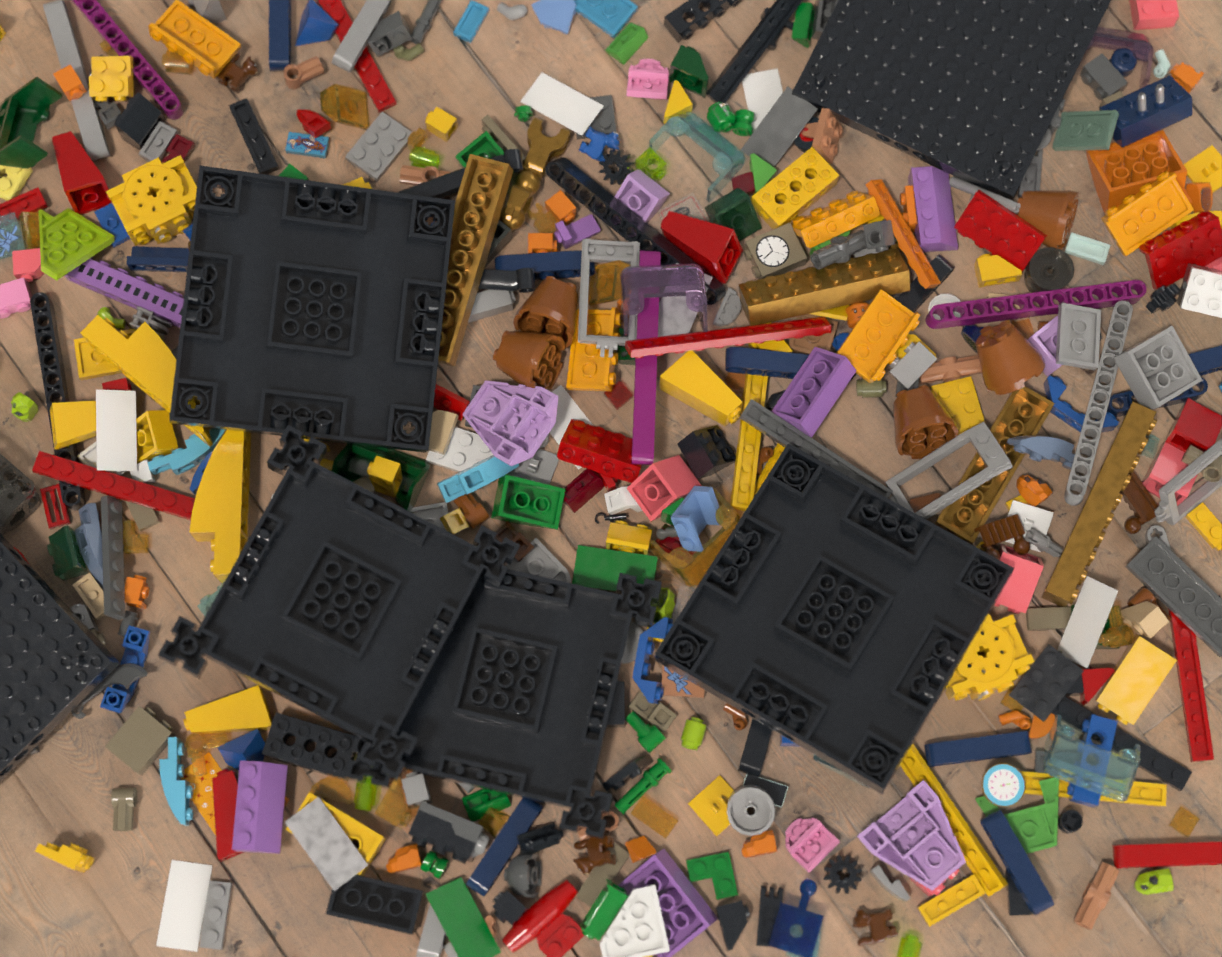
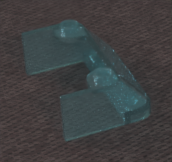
M686 112L674 116L649 140L648 154L652 156L670 136L679 137L685 133L714 157L713 169L720 176L707 190L706 201L710 203L744 166L745 156L742 151L721 134L714 131L711 126L696 114Z
M1057 714L1045 741L1043 770L1053 777L1121 802L1127 800L1140 763V745L1136 744L1133 750H1120L1118 754L1078 740L1075 730L1068 725L1062 726L1061 715Z

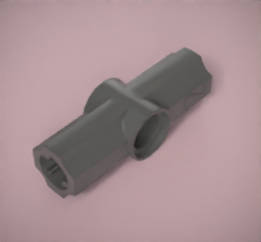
M857 231L847 237L838 236L832 238L829 245L814 251L810 255L814 267L820 270L835 262L844 263L851 259L850 255L867 248L864 231Z

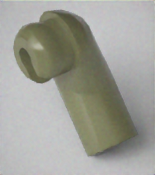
M418 43L411 49L399 45L393 51L398 59L411 61L422 54L424 49Z

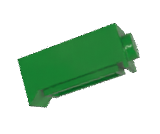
M607 878V888L603 887L584 917V923H580L582 934L591 940L594 938L599 941L601 940L628 897L626 894L627 890Z

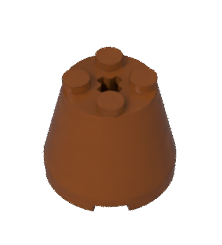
M1071 190L1024 191L1022 197L1018 199V203L1021 204L1018 216L1047 235L1042 245L1062 253L1068 241L1066 236L1068 237L1074 223L1079 201L1075 198L1078 197L1079 192Z
M547 276L518 309L513 321L515 329L522 332L554 334L562 337L565 347H569L573 341L576 328L579 299L576 285L557 280L553 276Z
M1005 320L994 327L986 326L980 331L981 335L975 344L984 384L988 391H995L997 395L1014 392L1025 387L1024 382L1033 376L1038 377L1044 370L1045 361L1042 355L1010 320Z
M506 330L502 335L499 349L494 351L493 360L496 361L497 368L518 384L531 388L539 386L545 389H552L563 367L564 362L561 361L562 350L564 351L565 342L562 337L554 334Z
M923 385L916 389L902 390L897 393V399L893 403L895 445L901 456L908 455L912 459H922L958 436L959 432L955 421L934 393L929 390L928 386Z

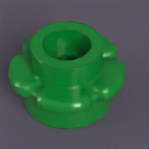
M524 105L515 108L514 117H517L518 121H529L530 117L533 116L530 106Z

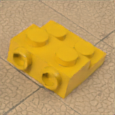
M132 56L91 57L92 76H89V97H94L95 101H108V98H115V101H127V97H134Z
M49 842L46 845L39 843L35 852L83 873H85L86 869L89 870L94 862V858L87 854V849L73 843L70 846L62 844L61 847Z

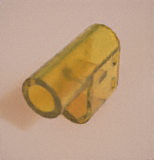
M132 520L123 521V553H148L149 535L135 534V521Z

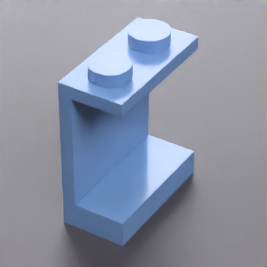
M694 486L671 516L684 551L702 552L703 547L699 535L705 526L722 525L725 521L713 488L707 486Z

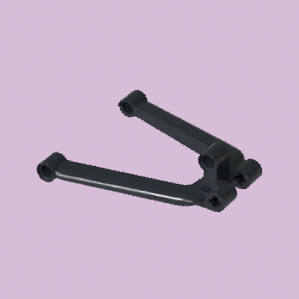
M509 149L504 151L502 155L489 158L509 164L513 172L523 170L522 151L520 149ZM466 167L403 189L397 193L433 198H443L459 191ZM521 268L514 271L484 269L478 289L517 290L520 293L533 292L536 289L534 269Z

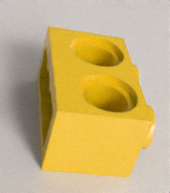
M376 456L374 462H370L367 469V474H369V479L375 489L374 491L395 498L403 480L400 463Z

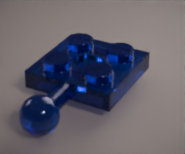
M805 879L799 886L802 895L798 908L780 903L768 946L801 957H812L824 916L807 911L810 897L816 893L817 885L813 880ZM797 924L802 928L800 937L795 938L790 934V927Z

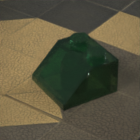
M740 188L734 189L704 207L709 221L734 229L739 242L762 229L749 195Z
M68 525L64 526L48 537L50 544H47L50 556L54 558L55 564H52L55 576L65 581L88 574L76 540L75 531Z

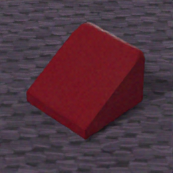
M752 172L731 178L734 198L754 195L755 186Z

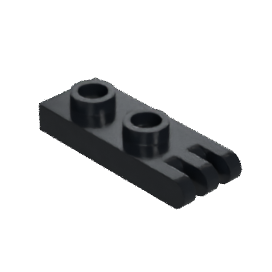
M761 886L756 946L779 948L783 888L779 887L777 891L778 896H774V887L770 886L769 895H765L766 886Z

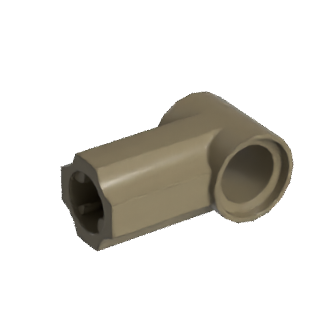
M1190 445L1181 461L1190 465L1204 452ZM1219 456L1201 471L1207 481L1217 482L1221 479L1222 456Z
M113 788L111 794V803L114 808L113 831H133L137 789Z

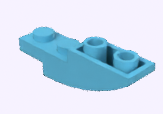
M209 429L213 442L211 447L195 434L191 435L189 439L184 440L187 446L186 449L178 448L173 450L172 454L166 456L159 455L152 458V461L147 462L149 470L153 475L172 469L177 476L196 467L210 451L213 453L226 430Z
M492 455L438 482L437 486L444 501L448 503L495 481L517 468L519 464L510 466Z
M168 737V759H159L161 782L165 797L173 814L180 824L189 826V820L193 819V809L189 807V799L193 797V787L189 785L188 781L181 780V777H184V765L181 764V755H184V743L178 737Z

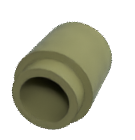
M861 377V380H856L857 396H862V398L882 397V393H886V380L882 381L881 378L880 381L876 380L869 383Z

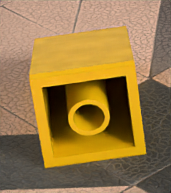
M693 350L687 351L660 375L659 388L719 424L726 427L729 423L734 424L739 419L743 402Z
M1135 634L1115 666L1114 673L1105 682L1096 696L1095 700L1099 702L1097 706L1107 713L1110 710L1116 713V719L1127 725L1129 722L1134 725L1177 660L1138 634Z

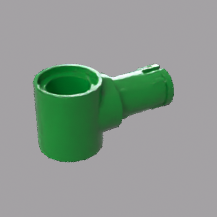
M632 711L625 718L629 725L637 732L638 742L648 753H651L666 739L656 726L646 724L635 711Z

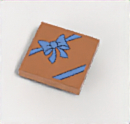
M662 665L661 687L664 689L663 696L704 698V689Z

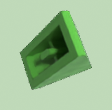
M750 154V172L753 173L755 193H757L776 177L777 169L756 154Z

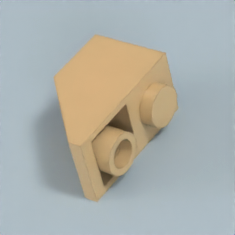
M1148 601L1118 612L1123 619L1121 623L1129 631L1132 629L1139 636L1144 635L1150 639L1169 622L1159 607Z

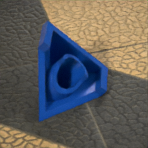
M308 0L301 15L295 46L331 40L338 27V24L314 0Z
M255 729L219 746L218 750L226 764L239 771L240 761L263 762L264 755L262 752L265 741L259 730Z

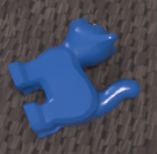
M589 126L585 137L591 139V142L586 144L582 141L578 150L599 162L605 161L603 158L605 146L610 149H620L618 133L604 134L593 130Z

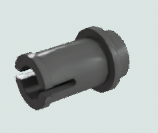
M125 611V618L121 622L118 635L125 637L129 625L134 627L136 620L139 619L137 618L138 613Z

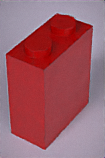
M1188 398L1179 410L1165 442L1183 452H1186L1190 445L1206 452L1216 442L1222 428V416Z

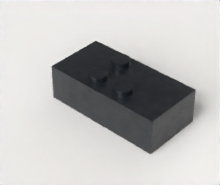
M355 875L335 891L332 889L326 915L413 935L423 891Z

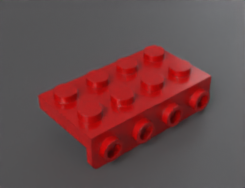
M981 190L975 193L954 226L960 235L969 237L978 247L985 248L991 252L992 256H1000L1022 272L1026 269L1028 263L1047 237L1039 229Z
M1209 211L1200 212L1197 216L1188 221H1183L1180 225L1164 231L1161 235L1147 240L1139 246L1140 252L1145 254L1153 289L1157 290L1164 285L1167 287L1184 278L1188 263L1204 267L1222 257V230L1218 216Z
M571 419L560 441L557 453L559 460L629 483H633L638 478L643 466L642 464H632V438L626 437L621 433L607 431L602 427L586 424L581 420Z

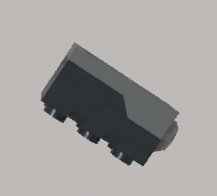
M423 801L408 833L412 837L411 841L422 847H426L429 844L433 846L432 850L444 856L447 852L453 854L452 858L463 864H466L467 861L472 863L475 856L483 854L489 842V837L484 834L485 829L483 826Z

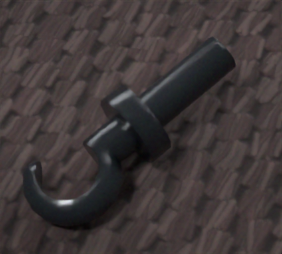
M600 512L595 515V522L599 524L597 521L599 516H604L605 521L614 523V520L627 519V514L606 515Z

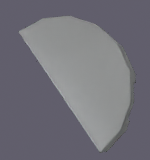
M730 287L713 321L715 326H727L733 323L740 314V298L736 291Z

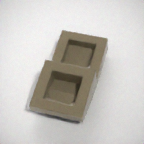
M1071 607L1027 609V631L1065 630L1070 619Z
M641 690L638 691L627 706L663 733H665L677 716L660 702L658 704L649 703Z

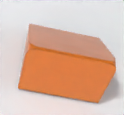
M645 836L625 842L633 863L649 858L657 853Z

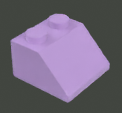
M638 169L627 175L615 198L648 223L661 209L670 193Z
M1058 315L1028 339L1042 355L1045 361L1043 372L1047 377L1062 366L1061 364H1056Z

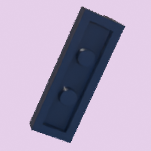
M133 246L131 256H127L126 264L131 271L187 273L190 248Z

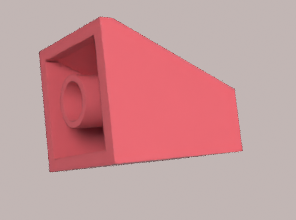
M1166 442L1161 445L1142 480V484L1149 493L1160 498L1159 489L1189 466L1181 461L1185 452ZM1197 475L1175 492L1177 506L1188 497Z
M680 455L650 465L627 487V490L652 522L661 517L662 511L681 497L685 499L694 486L702 485Z
M1001 544L999 549L1000 561L1013 567L1014 570L994 606L999 607L1003 605L1008 607L1007 610L1016 614L1023 612L1026 614L1044 567L1042 558L1029 553L1019 555L1012 547Z

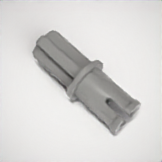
M1034 529L1029 530L1031 533H1026L1025 540L1035 545L1039 551H1045L1053 557L1061 556L1062 547L1052 542L1049 536H1043Z

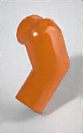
M1018 710L998 716L1001 726L1014 723L1022 730H1027L1031 727L1030 718Z

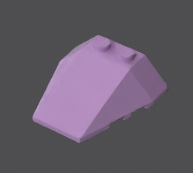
M485 380L462 415L497 459L510 466H514L532 458L555 425L558 396L539 386L531 388L521 384L516 386L504 382Z
M924 780L907 793L904 799L878 821L873 822L857 836L871 854L931 891L966 863L938 796Z

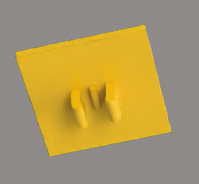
M1213 145L1183 164L1187 170V176L1192 183L1210 182L1212 193L1222 187V156Z
M720 775L688 803L716 837L730 825L727 815V803L734 791Z

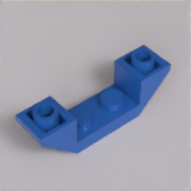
M1049 375L1043 385L1046 399L1055 403L1050 412L1081 433L1085 415L1074 411L1067 402L1058 400L1067 386L1064 385L1060 378ZM1106 412L1101 433L1113 431L1119 424V421L1116 420L1113 414Z
M666 617L640 634L632 676L648 702L658 704L659 700H662L664 689L661 687L662 683L645 679L646 676H649L651 669L649 657L654 652L655 643L652 642L653 638L664 639L673 626V619Z
M129 625L122 643L125 651L120 665L131 663L142 668L144 667L148 655L150 631ZM139 679L135 680L128 689L120 684H114L112 688L107 687L100 708L121 714L132 699Z

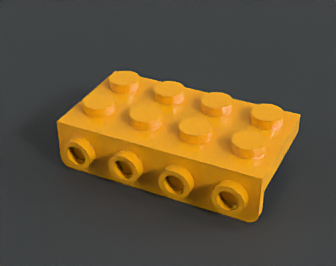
M175 0L155 24L150 23L148 26L150 36L155 41H161L169 51L178 53L186 63L195 65L203 75H209L213 79L241 49L239 42L179 0Z
M1165 171L1156 177L1157 180L1155 182L1143 185L1139 189V193L1127 196L1122 200L1123 203L1121 205L1109 208L1105 212L1106 215L1101 218L1123 256L1129 255L1147 240L1154 238L1194 211L1175 179L1177 177L1175 172Z
M857 190L846 194L847 197L842 200L835 199L828 203L829 206L825 208L813 209L810 211V215L794 218L791 226L795 234L803 238L806 247H815L878 217L880 211L874 196L858 192Z
M881 289L836 354L846 356L856 369L855 373L867 382L880 381L886 373L884 370L886 365L891 364L897 357L895 353L899 347L902 348L908 341L907 334L909 331H914L920 323L918 318L921 314L918 312L913 313Z
M612 307L611 310L588 309L587 335L620 337L618 331L619 325L621 326L623 321L622 313H620L617 307ZM577 309L576 328L570 348L566 388L578 391H612L613 385L616 384L614 369L615 365L618 364V353L616 350H613V358H608L609 349H605L604 357H600V349H596V344L578 343L579 309Z

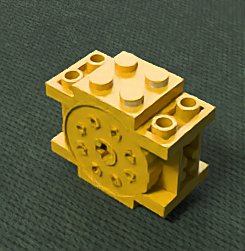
M181 155L163 164L158 157L121 175L124 183L106 191L135 246L145 245L152 238L155 239L157 244L166 243L172 237L184 234L183 230L192 224L191 219L194 217L197 186Z
M990 614L988 615L946 686L947 691L945 693L948 700L955 698V701L967 697L968 694L971 700L976 698L979 701L984 700L994 694L995 690L1001 693L1010 689L1018 676L1030 670L1029 666L1034 663L1032 655H1028L1016 629V620L1013 614L994 622Z

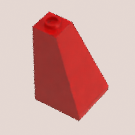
M69 131L53 136L52 141L64 192L74 212L82 215L111 204L112 201L106 192L110 189L103 175L74 134Z
M669 211L667 216L663 218L660 227L665 238L718 281L726 284L743 252L734 229Z

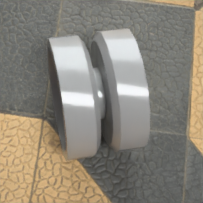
M752 784L743 785L734 790L727 803V815L730 824L741 834L749 836L758 835L766 831L774 821L775 816L773 799L768 791ZM754 807V814H748L747 808Z

